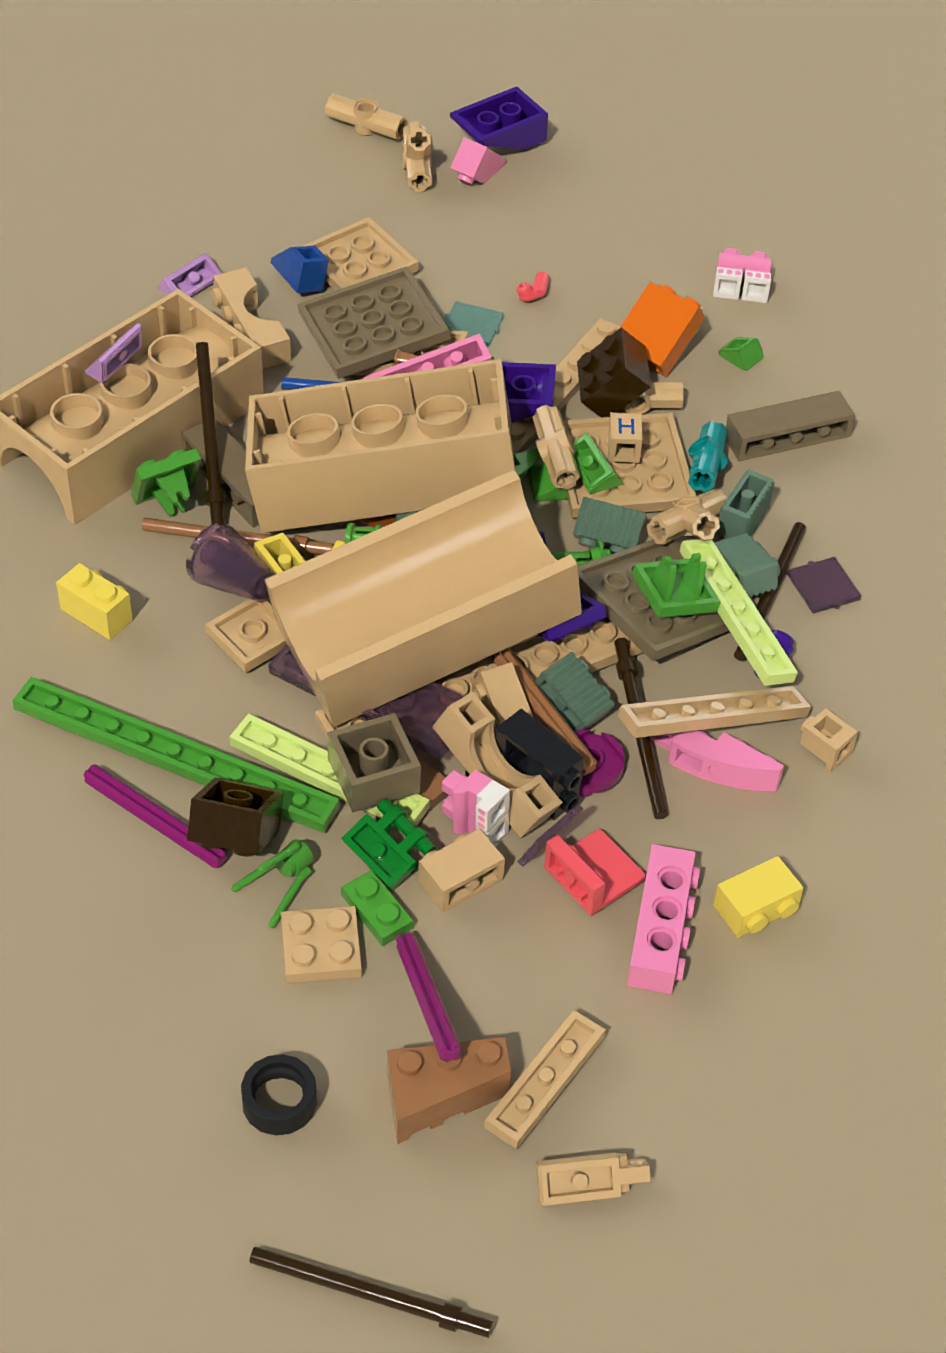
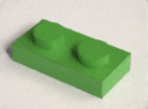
M372 870L341 887V896L349 906H355L357 916L382 947L395 940L400 933L405 934L413 929V919Z

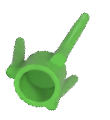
M295 839L277 855L234 884L231 889L233 892H237L274 867L286 877L296 876L268 924L270 928H274L281 918V912L287 909L303 881L312 874L308 865L314 860L313 853L304 842Z

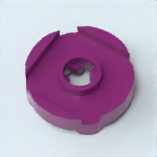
M587 729L574 731L597 760L595 771L583 776L579 796L588 797L593 793L603 792L612 788L623 777L624 750L614 737L604 732H601V736L590 734V730Z

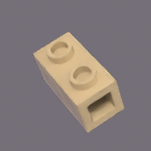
M512 662L480 672L472 680V692L477 695L495 718V739L496 727L521 708L533 717Z

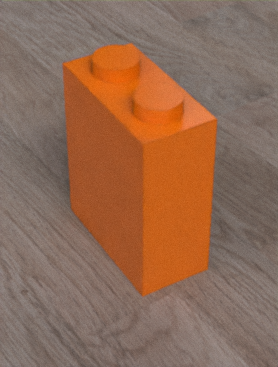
M649 282L620 328L622 327L646 346L649 369L667 378L705 318L700 309L701 305L693 298L688 296L682 298L665 284L658 286Z

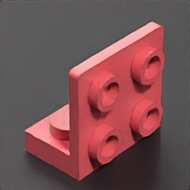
M597 829L574 845H567L559 835L546 842L544 868L590 916L645 881L646 874L601 829Z

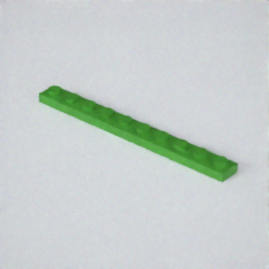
M30 677L12 700L14 710L204 786L215 777L284 791L281 816L322 833L326 831L340 808V798L33 677Z

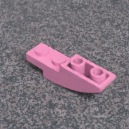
M700 730L650 736V740L670 751L669 764L699 778L729 787L753 791L776 792L780 786L784 765L725 732L717 740Z

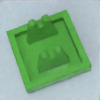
M180 449L171 453L166 459L160 461L152 459L142 463L136 469L131 491L135 504L138 505L156 498L169 517L174 516V506L178 507L181 513H184L187 508L185 500L190 498L188 487L195 484L201 462L197 449L189 451Z
M700 553L692 554L690 559L671 560V556H663L659 562L634 564L631 574L658 618L718 611L721 601L705 578L707 564L706 562H700Z

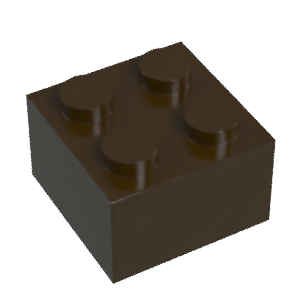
M622 327L612 335L605 337L598 346L590 352L583 354L577 361L581 403L601 418L610 417V412L617 413L651 388L646 346Z
M215 777L191 799L187 841L197 842L200 847L206 849L225 848L234 850L233 852L236 855L244 857L258 855L279 832L284 791Z

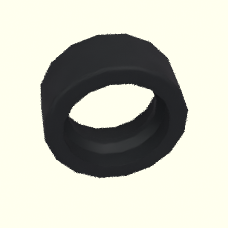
M284 1054L267 1056L256 1061L245 1072L241 1083L243 1113L249 1123L260 1132L275 1136L291 1134L303 1128L313 1117L317 1106L315 1076L309 1066L298 1058ZM284 1078L292 1080L301 1086L303 1093L301 1101L286 1111L275 1112L267 1110L256 1101L255 1094L257 1089L263 1083L272 1079Z

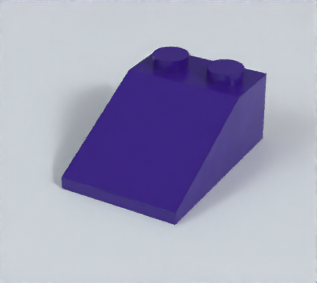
M517 86L450 112V118L483 146L525 150L547 141L548 113Z
M502 362L511 423L534 416L536 409L541 406L548 405L553 407L556 364Z

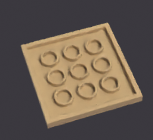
M673 413L642 415L643 441L640 463L609 461L623 484L590 494L579 478L576 481V486L567 489L566 497L571 518L578 517L583 496L642 512L666 511L673 508L672 502L679 498L696 497L695 490L688 484L689 468ZM610 417L563 420L564 427L573 442L588 432L608 460Z

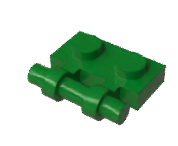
M384 798L377 805V809L384 815L378 822L366 813L341 839L393 891L419 866L410 854L414 850L419 849L426 855L436 850L437 847L428 839L429 833L421 826L416 827L406 817L407 812L400 805L395 806L388 798ZM396 827L406 836L399 844L388 834L392 828Z

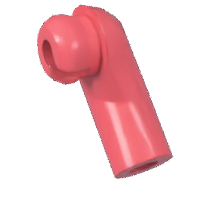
M541 271L536 274L533 285L527 281H524V286L519 283L516 288V292L519 294L518 298L524 302H530L545 296L550 278L549 275Z

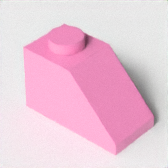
M464 137L450 168L459 173L458 179L472 185L473 181L484 184L505 165L506 159L488 147Z

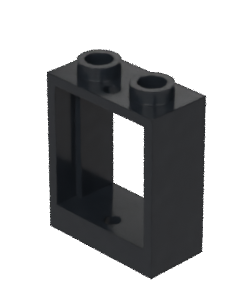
M522 708L496 727L495 740L506 761L522 774L529 776L541 775L563 802L552 813L550 818L555 820L564 812H571L580 801L579 792L583 778L584 757Z

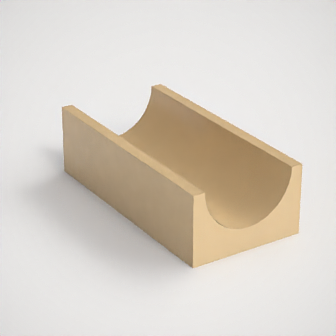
M176 289L0 395V466L6 465L23 453L30 457L46 474L57 491L63 504L66 518L76 525L130 490L133 486L136 469L142 463L152 459L156 461L166 459L171 453L183 449L181 432L202 423L196 343H208L215 419L222 426L226 427L248 413L249 396L264 394L261 346L183 291ZM137 323L142 325V347L110 378L100 383L85 373V370L122 335Z
M497 359L249 396L245 472L261 533L420 511L515 470L510 434L512 424L502 360Z
M515 470L265 579L278 628L333 727L582 614L578 565L572 555L556 560L545 545L531 517L522 491L520 478Z

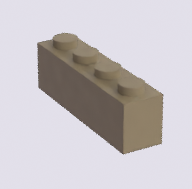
M839 390L728 414L726 442L739 462L843 439L851 436L855 413Z
M215 419L221 489L225 490V499L254 528L259 525L245 472L246 446L239 444L232 437L230 430L226 426H222ZM200 423L181 432L183 449L186 451L197 449L201 457L198 471L207 479L203 424Z

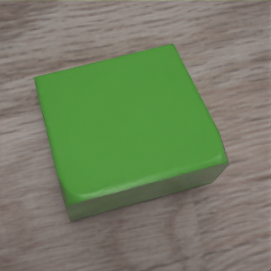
M736 337L718 351L719 356L742 370H749L763 359V352L758 338Z

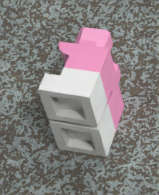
M726 248L724 253L720 252L713 297L738 300L742 283L741 300L767 303L771 284L770 269L772 259L767 258L765 252L755 251L751 256L740 255L737 249Z
M453 770L442 781V791L449 795L442 804V813L453 820L454 833L464 834L467 831L472 833L480 828L494 846L509 833L510 789L477 770H474L468 777L457 770Z

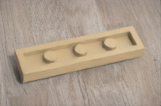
M573 1010L485 1119L484 1129L517 1150L605 1038L606 1029Z

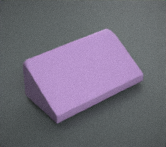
M204 253L165 277L159 284L158 289L165 295L180 289L192 297L213 284L214 275L222 273L207 253Z
M137 323L122 335L85 370V373L100 383L110 378L142 347V325Z

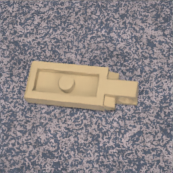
M615 1152L536 1161L538 1196L541 1206L622 1197V1193L630 1191L629 1184L651 1181L650 1165L646 1162V1159L627 1160L626 1153L616 1154Z

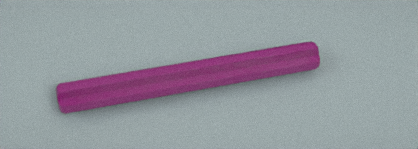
M93 764L84 772L85 783L211 867L220 868L227 860V851L224 848L206 849L200 847L197 842L187 841L188 824L100 766Z
M408 932L405 935L400 933L396 937V947L439 1057L444 1062H449L451 1059L458 1060L461 1056L459 1050L461 1047L417 938L412 932Z

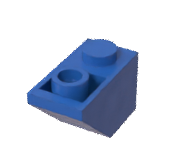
M316 245L290 247L271 258L270 263L297 293L308 294L323 290L329 260Z

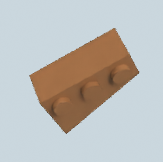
M505 1037L459 1042L461 1056L458 1060L451 1059L449 1062H444L440 1059L435 1045L387 1050V1077L397 1144L408 1140L409 1135L430 1126L433 1129L442 1125L443 1120L461 1112L467 1114L503 1098L510 1089L511 1067Z

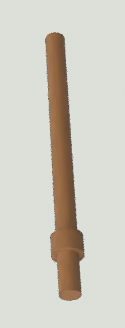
M145 517L142 521V530L253 546L254 542L274 536ZM295 535L294 538L287 537L301 556H307L308 553L321 555L332 550L334 546L333 543L311 541L306 536Z

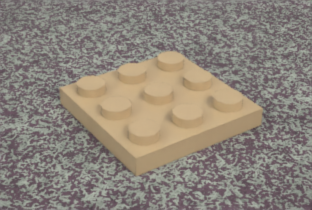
M370 217L303 245H316L327 257L329 263L325 282L335 291L406 266L411 273L419 271V261Z

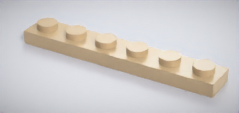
M794 686L625 704L621 705L618 717L632 736L639 738L805 718L809 714L811 705Z

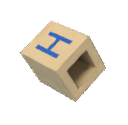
M610 412L608 461L640 463L643 441L642 414Z

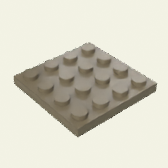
M407 266L297 304L300 316L338 379L393 360L397 349L413 353L451 339L449 328Z
M653 539L578 566L580 591L604 604L606 616L652 661L729 631L718 612L658 618L631 573L634 564L659 562L663 556H671V560L684 559L679 551L681 546L675 540L666 544H656Z

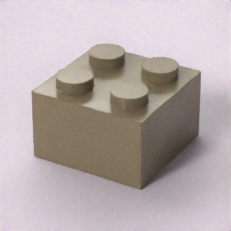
M395 713L327 732L328 760L352 813L376 806L384 798L393 801L420 792L421 765Z

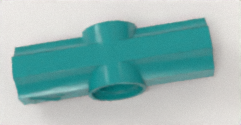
M709 421L704 424L699 439L688 449V454L693 459L688 484L693 490L707 492L714 488L717 474L729 461L728 457L723 453L728 432L723 423Z

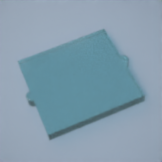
M456 301L450 313L445 315V324L450 326L452 331H468L469 337L480 333L486 347H489L495 334H499V326L504 318V313Z

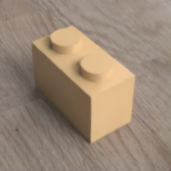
M479 828L470 834L459 836L453 843L438 851L433 850L419 860L418 882L443 913L502 881L505 858Z

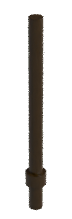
M207 342L196 343L208 481V490L205 491L206 505L210 506L211 527L225 528L223 505L226 501L225 490L221 489L209 346Z
M801 522L794 524L777 560L780 566L778 587L775 591L773 589L770 592L765 591L757 603L756 608L764 620L806 530L805 524ZM738 645L734 657L739 661H745L747 658Z
M618 638L614 641L618 659L616 663L618 678L623 680L628 704L642 703L636 680L638 676L636 661L631 658L627 639ZM650 736L636 738L653 815L655 819H663L668 816Z
M254 1247L251 1252L249 1262L439 1322L440 1328L456 1332L458 1328L489 1338L491 1335L494 1321L462 1312L463 1307L448 1302H445L443 1306L262 1248Z

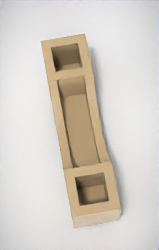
M247 267L214 275V288L211 289L214 305L220 306L225 322L230 323L232 327L261 346L262 369L291 362L290 338L280 321L264 320L250 314L258 308L257 284Z
M471 692L449 705L432 728L469 774L477 770L510 789L509 824L518 836L522 838L544 823L563 802L541 775L529 776L522 774L506 761L495 740V718L477 695Z

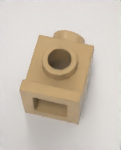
M825 708L817 716L814 717L812 715L808 717L800 728L802 733L800 744L825 762V768L831 772L853 753L858 731Z

